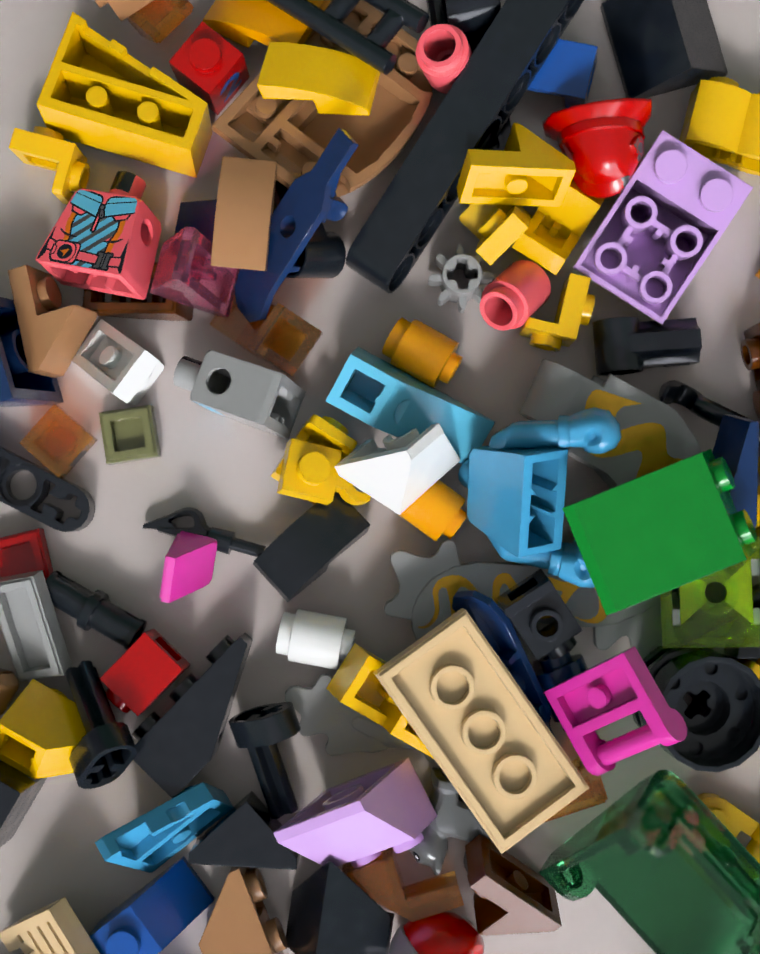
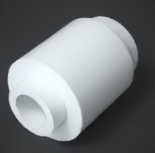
M298 609L296 614L284 612L277 636L276 653L288 655V661L338 670L340 660L345 659L354 645L356 630L347 629V618L302 609Z

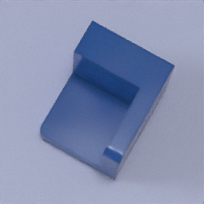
M559 39L527 90L564 97L565 108L586 104L597 64L598 46Z

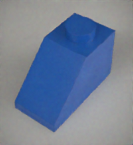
M183 856L103 917L91 931L89 937L100 954H158L200 915L215 898Z

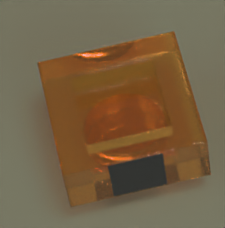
M54 404L19 444L58 478L64 479L98 439L60 406Z

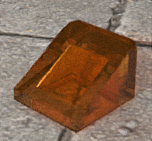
M154 0L126 19L142 37L157 44L161 43L190 15L194 7L188 0Z

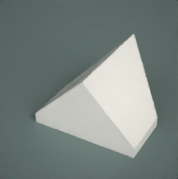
M436 423L430 425L421 434L415 428L396 439H393L391 434L387 435L382 441L386 448H378L374 439L366 440L335 465L334 468L340 477L400 515L460 461V458L440 424Z

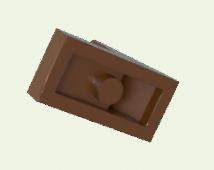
M481 834L465 845L468 868L467 878L470 888L475 892L473 901L477 932L480 935L554 932L562 926L553 883L506 851L501 854L494 843Z

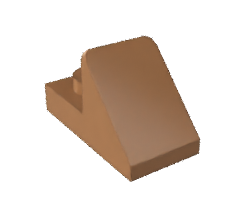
M28 265L7 270L29 373L51 378L64 376L97 318V312L80 305H70L59 309L62 303V296L51 274Z

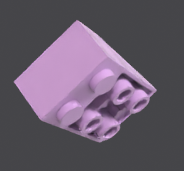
M662 130L573 268L586 277H590L592 281L662 325L753 187Z

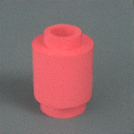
M436 24L429 27L421 35L416 46V59L429 84L435 90L444 94L448 93L473 54L465 34L458 27L451 24Z
M518 260L510 264L482 292L480 312L485 322L494 329L502 331L521 327L549 299L551 283L548 275L539 265L532 261Z

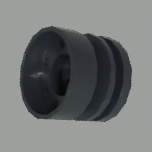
M679 641L665 644L657 647L643 659L669 707L681 714L687 726V737L685 740L668 747L658 744L664 751L696 771L721 772L740 766L758 750L760 746V680L750 668L696 642H688L682 645ZM687 692L693 698L689 705L683 700ZM640 710L632 714L634 722L638 727L647 724Z

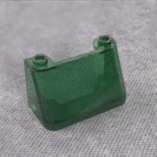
M659 770L640 781L554 850L539 871L557 893L571 901L587 897L596 888L656 954H760V864L684 781L671 771Z

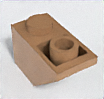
M231 867L198 944L202 954H284L283 950L288 947L286 936L277 917L269 918L263 902L264 899L268 898L267 888L258 868Z

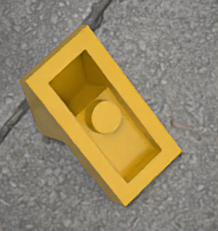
M513 123L504 151L468 149L456 187L459 203L561 207L576 172L575 163L523 125Z

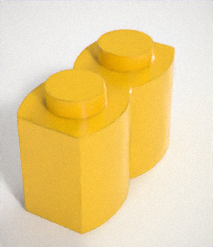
M717 76L711 77L708 80H700L691 92L679 141L716 164H726L736 170L760 176V92L752 94L740 88L735 80L727 77Z

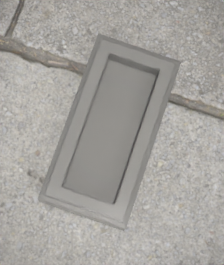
M39 570L1 577L0 625L18 681L24 682L32 679L37 680L65 675L66 670L72 667L43 571Z

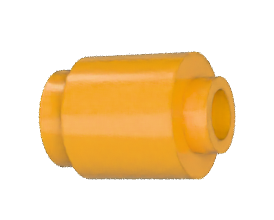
M403 317L393 327L382 349V354L391 358V365L432 388H435L440 380L449 384L463 359L462 356L455 353L459 342L417 319L410 322Z
M438 480L399 516L435 542L442 534L451 539L467 518V512L461 509L466 499Z

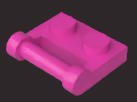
M635 646L544 692L583 765L589 773L595 776L613 770L616 762L658 744L667 747L685 740L687 737V726L684 718L677 710L669 707ZM639 710L647 722L646 725L607 742L599 739L595 731Z

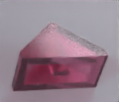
M184 227L163 243L150 293L219 317L229 318L235 294L234 287L240 269L211 266L212 243L196 228Z

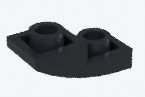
M335 492L333 502L328 505L314 504L278 536L254 560L253 565L279 594L289 602L326 572L329 563L368 532L370 524L351 504L345 502L338 492Z

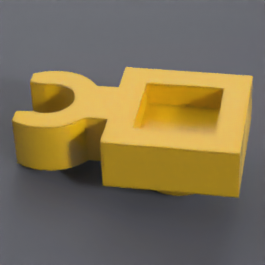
M291 438L286 443L277 489L278 494L324 505L333 502L335 492H338L341 498L351 505H363L369 502L371 498L365 492L357 491L351 483L338 475L334 466L341 461L342 450Z

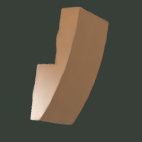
M222 157L215 211L211 266L267 271L277 161Z

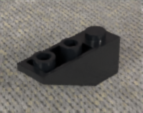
M247 633L241 635L236 641L227 635L206 656V659L212 666L199 679L190 673L170 693L169 697L175 704L161 718L154 711L131 734L138 740L135 745L137 754L133 760L172 799L203 769L219 749L253 641Z

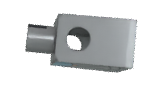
M209 350L205 354L203 362L183 356L176 366L173 378L175 386L191 391L190 400L214 413L285 439H289L306 393L305 390L283 373L213 350Z

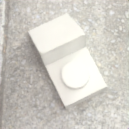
M100 319L72 360L112 394L125 403L137 405L164 369V365L160 360L103 319Z

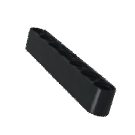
M584 0L505 1L469 58L465 68L455 80L352 243L345 262L349 268L387 293L394 292L403 283L458 198L456 187L468 149L488 150Z

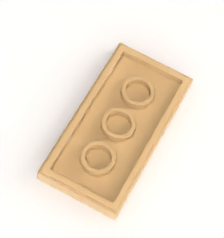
M461 608L373 672L501 854L590 788L466 609Z

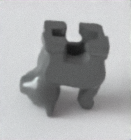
M432 767L430 776L433 789L428 798L437 817L422 831L423 841L409 849V851H411L417 863L431 867L434 875H439L448 850V837L470 842L481 834L491 841V839L442 769ZM465 851V854H464V867H465V869H466V871H467V873H468L467 859H466V851Z

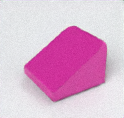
M185 531L177 534L165 556L160 590L161 602L171 603L210 583L218 545L216 539Z

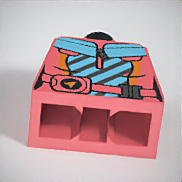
M118 171L109 192L83 188L76 191L38 252L35 260L61 285L145 300L162 230L161 222L144 201L141 200L146 188L145 181L131 172Z

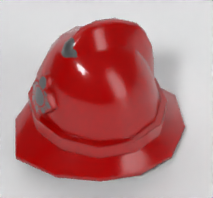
M619 98L580 104L553 112L542 122L545 136L557 141L566 156L574 161L576 172L573 181L585 195L596 198L612 197L619 194L629 183V179L634 175L644 153L645 133L643 128L652 115V100L644 98Z

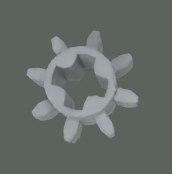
M458 244L455 256L449 260L441 254L436 256L435 262L443 272L442 274L429 276L428 285L441 287L442 293L437 303L439 306L444 305L449 300L458 303L459 312L464 313L467 301L473 298L480 303L483 290L479 288V285L492 282L494 273L489 271L482 272L481 263L483 258L479 254L475 257L464 254L462 244ZM455 270H464L465 278L471 279L467 289H458L456 280H450L453 278Z

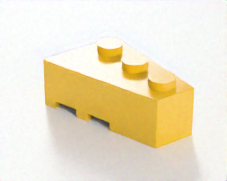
M72 12L36 103L46 127L61 133L65 139L197 178L213 133L208 103L154 66L150 69L129 55L126 47L114 39L111 41L107 40L88 27L85 19Z

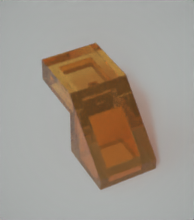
M234 288L210 322L212 328L252 355L291 377H294L323 334L322 331L278 302L276 305L271 303L266 319L249 323L237 307Z
M393 847L382 850L379 857L364 866L353 868L350 862L342 865V872L376 903L412 922L464 906L455 870L405 886Z

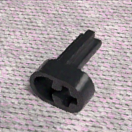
M86 660L82 661L78 667H69L65 672V676L86 731V735L72 751L69 761L78 786L83 789H92L104 786L117 779L135 758L137 750L127 724L116 722L96 667H93L91 661Z
M291 702L261 705L232 717L228 722L238 748L248 749L271 819H278L284 814H292L297 811V802L277 743L296 735L301 730L293 704Z

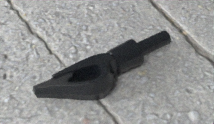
M191 507L182 508L143 525L144 529L158 530L160 533L174 537L180 534L181 531L214 538L218 543L217 551L228 555L233 550L258 557L266 549L264 545L235 538V532L208 527L203 514L198 509ZM191 516L194 519V526L178 528L171 521L179 517Z

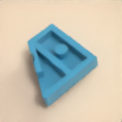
M202 782L184 789L173 799L101 837L95 844L104 861L153 873L232 810L234 806L223 790Z

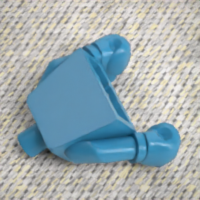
M593 407L581 410L570 416L560 415L558 420L517 421L495 433L491 437L488 446L473 448L469 459L463 462L459 469V481L461 485L468 488L467 517L469 522L487 535L500 557L504 560L547 569L549 575L558 576L573 585L594 588L576 540L572 543L562 542L564 519L562 508L565 505L568 449L564 447H582L585 452L592 454H603L615 449L622 438L619 422L609 410Z

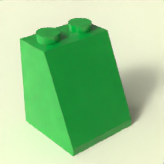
M708 449L562 508L606 616L743 562L752 555L754 550L751 543L757 541L756 531L746 510L743 509L737 512L729 493V490L735 488V483L723 457L715 459L712 450Z

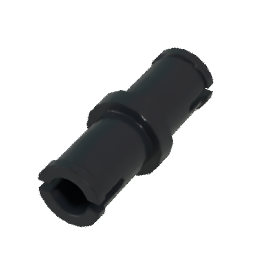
M58 570L52 572L46 579L53 606L77 619L76 624L81 629L89 631L92 628L124 646L126 650L143 634L147 621L139 619L108 601L109 595L101 590L92 592L62 575V572Z

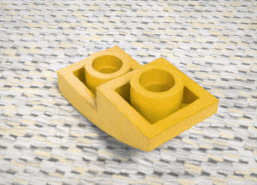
M270 41L257 87L263 99L313 100L319 114L369 116L380 72L356 56L344 52L306 44Z

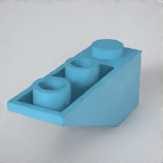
M357 347L349 355L326 399V402L364 423L398 438L415 428L421 434L430 425L439 423L460 458L458 463L461 464L469 459L473 448L483 445L495 423L494 420L441 391L426 385L360 347Z

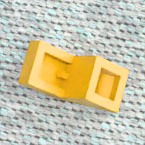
M572 179L562 206L538 207L530 219L529 228L515 241L512 248L554 275H557L605 198L585 195Z

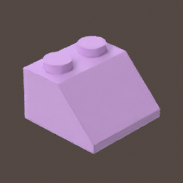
M408 757L326 789L273 834L279 844L322 866L330 860L336 866L350 862L353 868H358L375 860L381 855L382 850L393 847L395 853H401L418 845L424 839L422 831L437 817V814Z

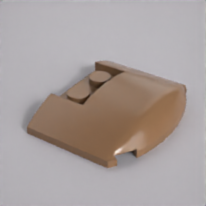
M360 0L343 23L367 37L384 14L364 0ZM401 28L385 48L395 54L397 60L389 74L384 75L380 72L369 116L319 114L313 100L263 99L257 87L259 73L212 124V130L249 159L277 161L276 180L289 189L296 178L313 169L337 129L342 128L359 146L340 174L336 195L341 197L351 193L377 176L402 152L412 139L427 112L433 92L432 86L429 84L416 59L418 40ZM312 30L304 43L352 55Z

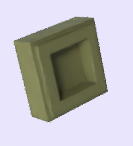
M152 405L99 413L106 464L113 465L161 457L154 407Z

